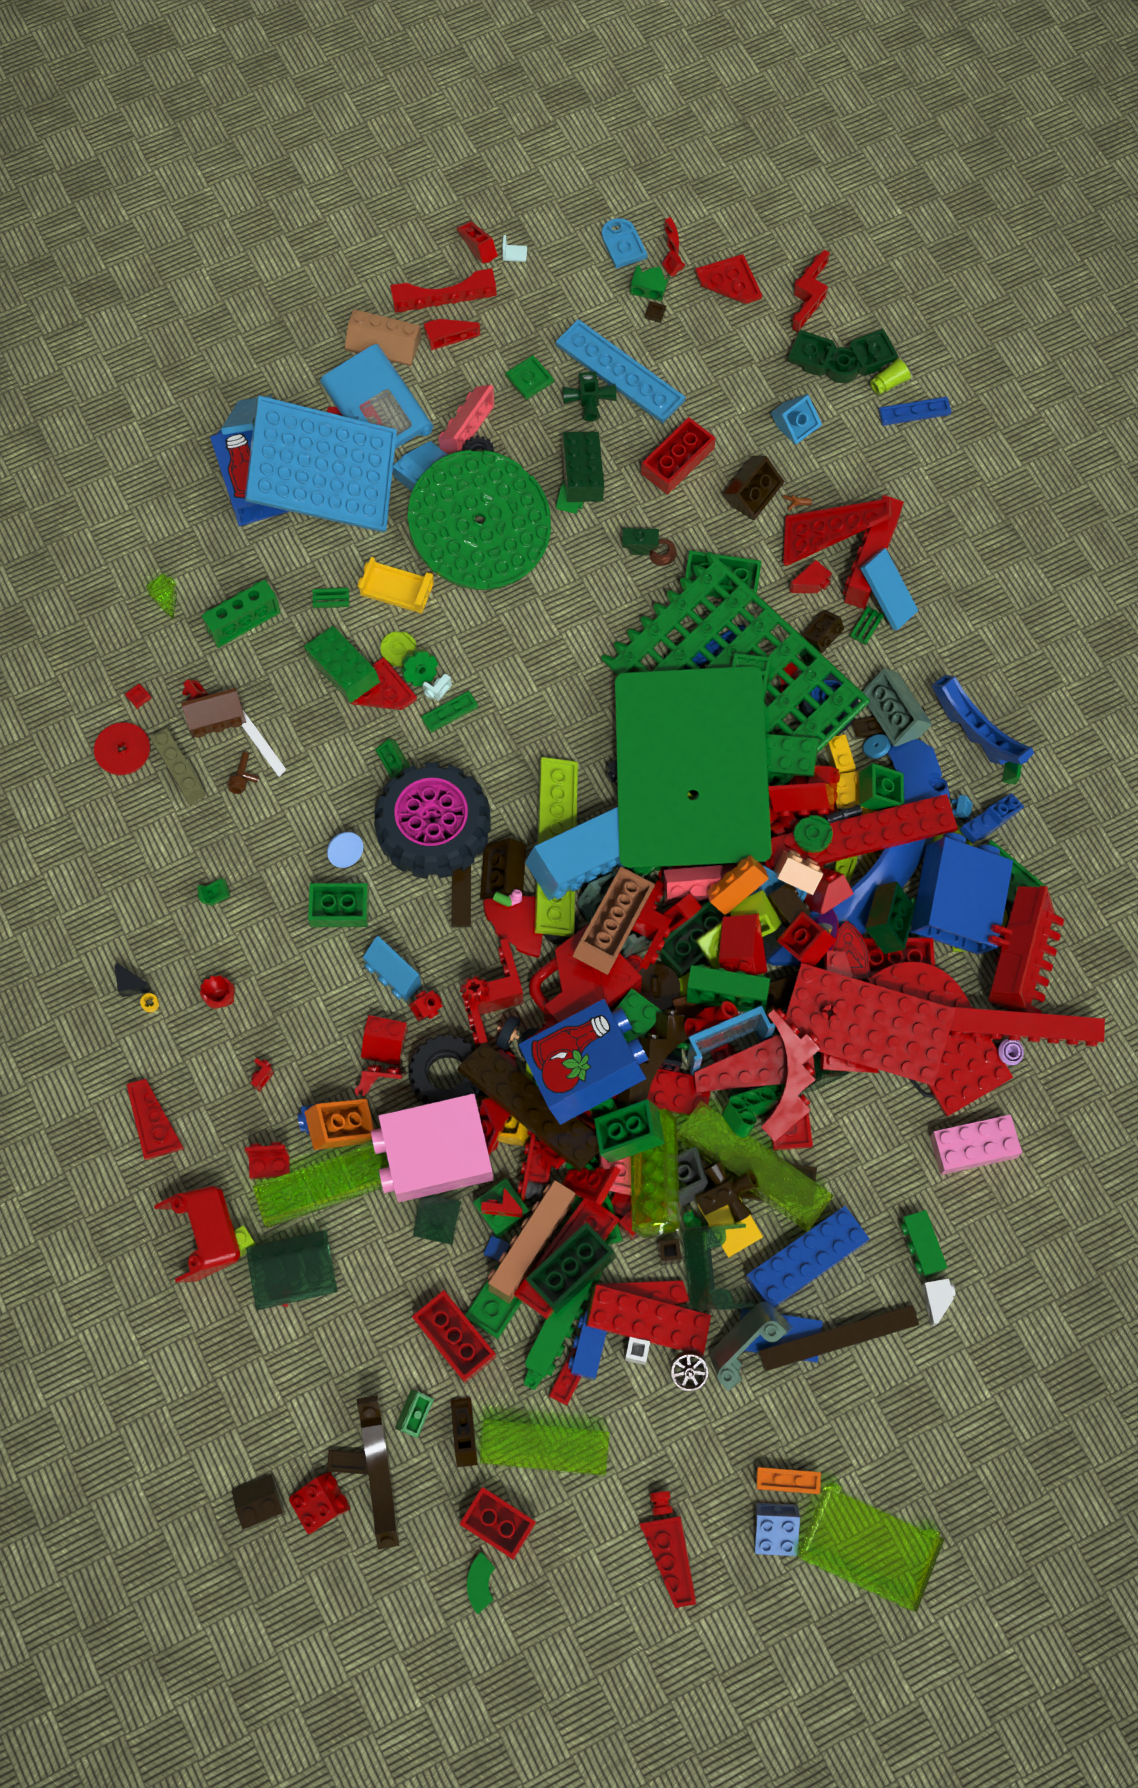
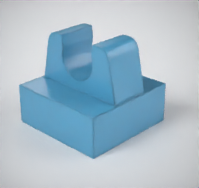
M959 795L958 799H954L951 802L953 806H957L955 810H952L953 815L960 817L962 820H970L973 803L966 795Z

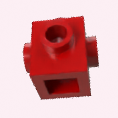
M424 990L415 996L417 1000L408 1005L418 1022L425 1017L433 1018L439 1014L437 1010L443 1007L440 996L433 990L428 993Z

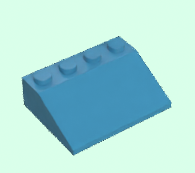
M429 441L408 452L393 465L394 478L412 491L420 476L434 462L448 454Z

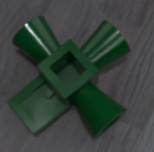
M596 372L579 373L580 389L563 387V404L581 400V407H584L583 419L588 422H593L600 418L597 407L599 406V399L617 401L616 384L599 388Z

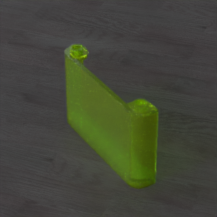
M835 1483L825 1484L796 1557L912 1612H917L945 1538L940 1537L941 1533L932 1528H928V1531L921 1530L849 1497L841 1491L842 1487Z

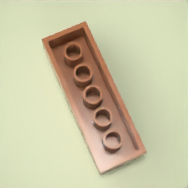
M620 867L572 957L608 975L655 884Z
M554 1181L552 1185H547L543 1192L542 1201H537L532 1209L531 1218H526L523 1222L520 1235H515L512 1239L509 1252H504L501 1256L499 1268L497 1271L493 1269L487 1280H489L488 1285L491 1293L508 1304L511 1303L514 1298L513 1294L530 1273L571 1209L575 1200V1192L557 1181Z

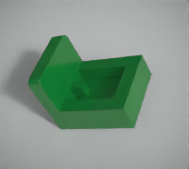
M222 878L207 886H197L198 898L201 903L214 906L231 897L226 880Z

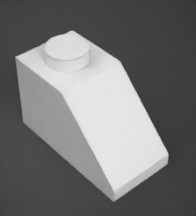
M949 1279L927 1282L922 1285L931 1326L939 1323L954 1299L955 1288L953 1284H950Z

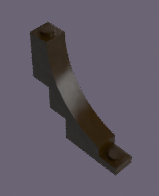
M378 1395L357 1399V1407L370 1483L378 1550L399 1546L397 1509L388 1459L387 1438Z

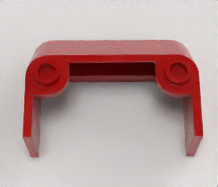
M206 1186L178 1193L154 1205L155 1209L173 1210L177 1214L187 1212L198 1250L192 1252L188 1258L190 1272L175 1278L176 1283L197 1282L239 1260V1245L223 1191L220 1187Z

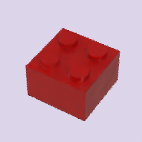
M803 911L777 940L800 962L813 967L837 941Z

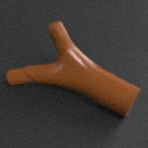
M783 495V498L792 502L787 508L788 511L799 505L811 506L812 499Z

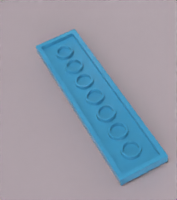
M579 319L556 341L558 348L591 372H596L597 376L609 385L616 384L618 392L662 424L685 402L686 397Z

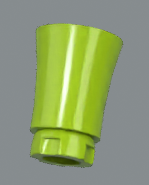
M897 358L890 366L870 381L871 388L876 394L881 395L893 387L910 380L911 374L906 364Z

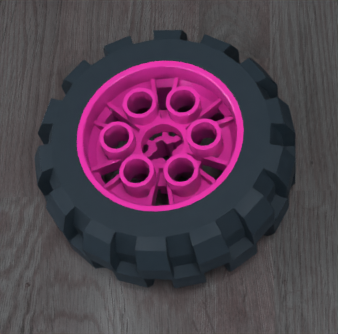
M439 762L425 763V768L416 769L415 765L402 770L401 777L398 779L395 777L391 778L382 788L383 795L377 798L374 808V827L378 844L383 854L387 855L391 859V863L402 872L409 870L413 873L414 877L428 879L429 875H438L440 879L453 876L452 871L458 868L464 871L475 862L474 857L477 854H482L488 843V833L491 831L490 808L487 797L482 793V787L472 776L466 777L464 770L453 765L442 768ZM445 802L452 803L449 807L443 806ZM412 806L419 807L415 811L410 810ZM459 811H461V813H462V815H455V814H453V813L459 812ZM404 818H410L409 821L403 822ZM449 820L454 821L452 824H446ZM416 824L420 827L415 829L412 828V825ZM431 831L438 832L437 835H430ZM444 831H446L452 837L446 840V838L443 835L445 833ZM423 833L425 836L424 842H419L418 839Z

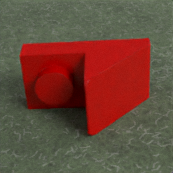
M505 1188L502 1204H499L497 1200L491 1199L487 1200V1202H482V1214L523 1217L522 1209Z

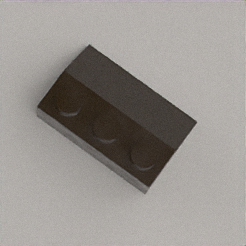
M752 456L722 494L731 507L748 518L755 520L785 481L767 456Z
M507 838L486 845L483 851L480 900L493 898L496 892L508 896L514 890H520L523 896L527 844Z

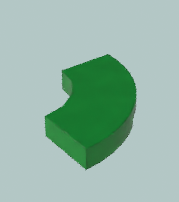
M482 1552L473 1561L467 1578L469 1601L477 1615L494 1600L489 1591V1580L495 1567Z

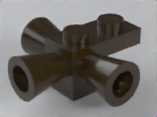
M717 1160L705 1167L703 1170L716 1185L695 1197L704 1215L726 1205L729 1206L734 1223L742 1221L751 1215L752 1212L739 1198L745 1191L759 1187L758 1179L754 1172L748 1169L738 1178L735 1174L727 1177L721 1160Z

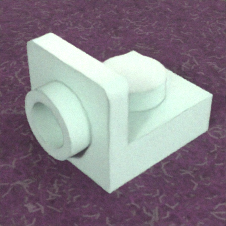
M444 674L435 681L433 686L424 682L422 684L424 694L430 699L434 698L439 701L452 686L451 677Z

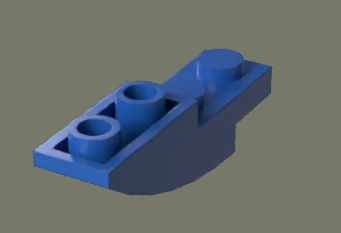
M1011 793L990 806L986 812L963 825L960 831L972 844L978 840L981 841L1020 812L1024 806Z

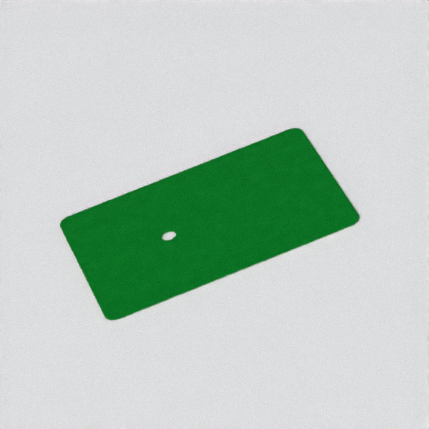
M747 666L619 674L615 679L620 863L627 868L739 863L749 855L758 862L767 861L772 855L762 671L758 667ZM696 790L699 793V797L696 800H690L687 796L689 791Z

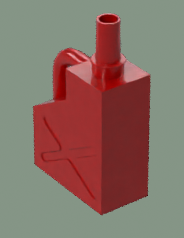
M589 924L556 948L555 957L531 977L529 993L534 1003L543 1011L545 1021L542 1024L543 1028L533 1036L602 999L606 1001L611 1012H613L631 989L637 993L641 992L642 976L620 953L608 975L572 957ZM556 971L560 994L551 1001H548L541 992V983Z

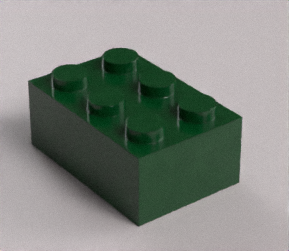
M898 881L876 887L866 923V931L872 936L876 945L884 954L905 950L915 906Z

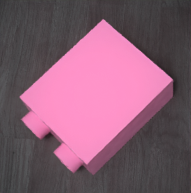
M475 1094L379 1115L381 1128L370 1130L375 1154L386 1152L389 1167L379 1169L384 1193L395 1191L398 1203L493 1181V1172Z

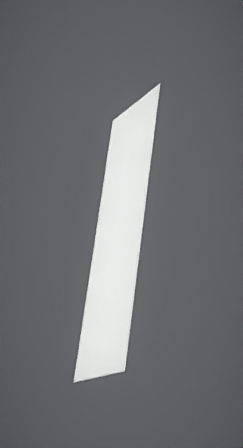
M244 712L247 723L242 724V727L278 777H280L286 768Z

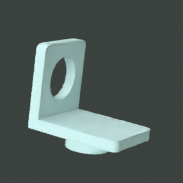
M504 235L503 261L526 262L527 246L507 245L506 235Z

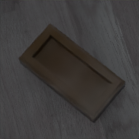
M329 1450L327 1472L368 1475L365 1452Z

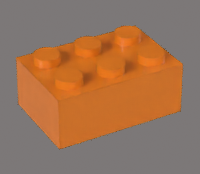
M367 1099L315 1104L304 1112L314 1150L361 1145L372 1140L370 1130H374V1125Z

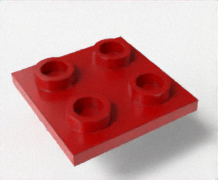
M381 1065L367 1066V1068L362 1070L360 1084L355 1088V1094L358 1096L359 1093H362V1096H365L378 1077L402 1079L406 1075V1071H401L400 1067L382 1069Z

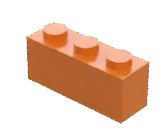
M749 855L746 859L741 860L732 871L727 872L718 883L713 884L709 888L707 894L710 903L724 915L728 914L769 879L766 869Z

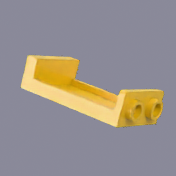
M371 557L370 561L366 562L363 578L360 577L358 581L361 596L423 613L434 585L433 574L426 572L424 577L377 563L374 557Z

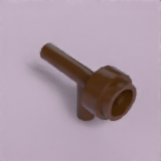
M247 752L242 753L236 775L230 776L228 779V790L234 794H241L245 791L247 786L246 780L257 783L259 776L245 772L249 759Z

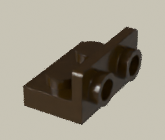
M823 610L801 636L808 642L816 645L819 652L823 653L844 630L841 617Z

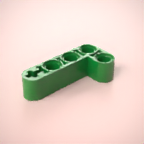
M785 1084L768 1085L731 1096L722 1110V1116L732 1131L741 1138L748 1137L757 1122L756 1116L773 1110L780 1099Z

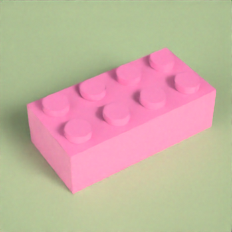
M1011 1115L934 1131L930 1136L940 1175L1016 1159L1022 1154Z

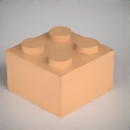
M783 850L773 870L779 880L812 895L823 876L820 866L817 865L816 861L810 858L804 860L800 857L799 853L793 850L789 852Z

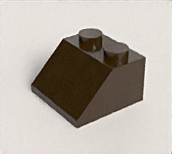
M272 1474L232 1490L235 1510L244 1531L286 1515Z

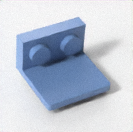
M756 1503L755 1553L797 1556L800 1526L798 1505Z

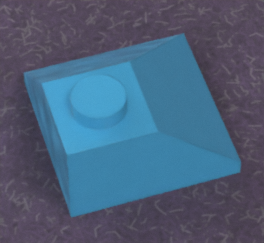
M808 394L784 402L770 412L777 427L794 444H798L822 425Z

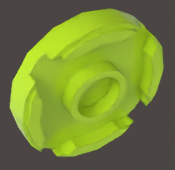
M394 631L387 634L383 638L380 647L382 658L384 657L390 665L396 667L403 666L402 661L406 655L413 654L417 649L414 638L403 631Z

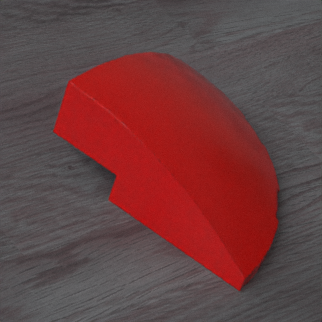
M522 896L520 903L510 907L494 901L493 898L483 900L486 919L491 921L495 927V934L501 940L508 938V941L516 946L517 951L539 958L543 934L534 933L536 897Z

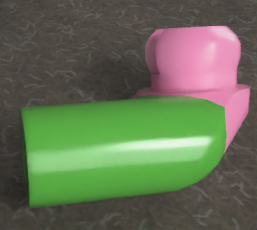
M514 890L508 896L496 892L493 900L510 907L521 902L522 892Z

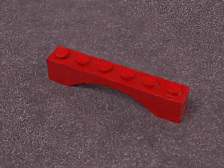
M492 268L475 271L463 282L446 288L428 289L414 286L408 282L390 285L395 313L497 296Z

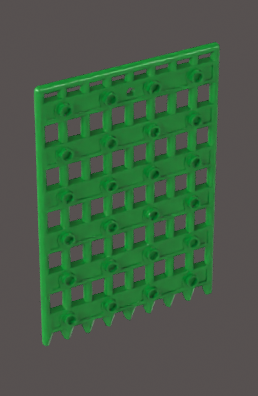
M712 552L706 554L710 564L708 568L699 565L693 566L697 577L695 581L686 578L680 579L684 592L679 594L671 590L667 591V597L671 603L668 607L658 603L654 604V610L658 616L655 620L646 616L641 617L640 621L645 629L642 633L628 629L627 634L631 643L625 645L615 642L614 647L618 654L616 658L608 655L601 656V660L617 676L621 673H629L634 667L640 672H650L640 662L647 654L658 663L652 671L682 670L686 665L690 669H701L692 661L699 652L711 662L705 669L732 667L734 653L748 655L753 651L757 656L771 657V672L767 691L776 699L769 706L764 703L765 734H769L778 726L788 736L818 738L820 741L817 753L870 702V699ZM726 577L738 586L731 594L719 585ZM713 590L725 599L718 607L706 598ZM752 601L764 610L757 618L745 609ZM700 603L712 612L705 620L693 611ZM739 613L750 623L744 631L740 630L732 622ZM687 615L698 625L691 633L680 624ZM778 624L789 634L783 642L779 641L771 633ZM725 627L729 628L737 636L730 644L719 635ZM674 628L685 638L678 646L667 637ZM764 638L776 647L769 656L758 646ZM712 640L724 649L717 657L705 647ZM661 641L672 651L665 659L654 650ZM804 649L816 659L809 667L797 657ZM790 662L803 672L795 680L783 670ZM830 673L842 683L835 692L823 682ZM777 675L789 685L782 693L770 683ZM817 686L829 696L822 705L810 695ZM857 698L861 700L853 709L850 707ZM803 700L816 710L808 718L796 708ZM845 711L847 715L838 721L836 718ZM790 712L802 723L795 731L783 721ZM831 724L833 728L825 735L823 731ZM768 773V786L776 777L779 781L774 786L786 785L794 775Z

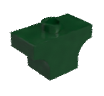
M623 528L622 548L629 549L631 555H649L652 549L659 548V529Z

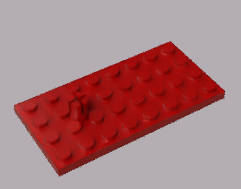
M801 963L786 1012V1021L790 1025L794 1023L801 1031L799 1035L805 1031L809 1034L813 1032L820 1040L818 1043L820 1050L818 1052L934 1086L956 1009Z

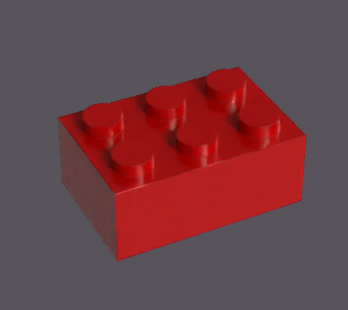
M482 1487L459 1525L514 1561L535 1527L536 1521Z

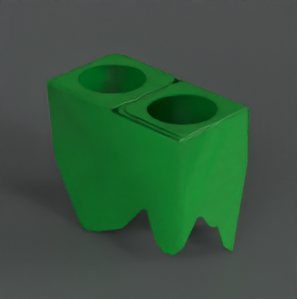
M637 265L631 282L630 294L662 301L670 275L665 280L661 267L649 268L642 272L640 265Z

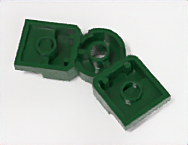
M884 329L852 340L849 348H836L833 340L800 330L789 354L788 362L803 366V371L817 376L827 374L835 382L848 383L853 381L858 374L867 376L880 371L882 366L894 362L899 356Z

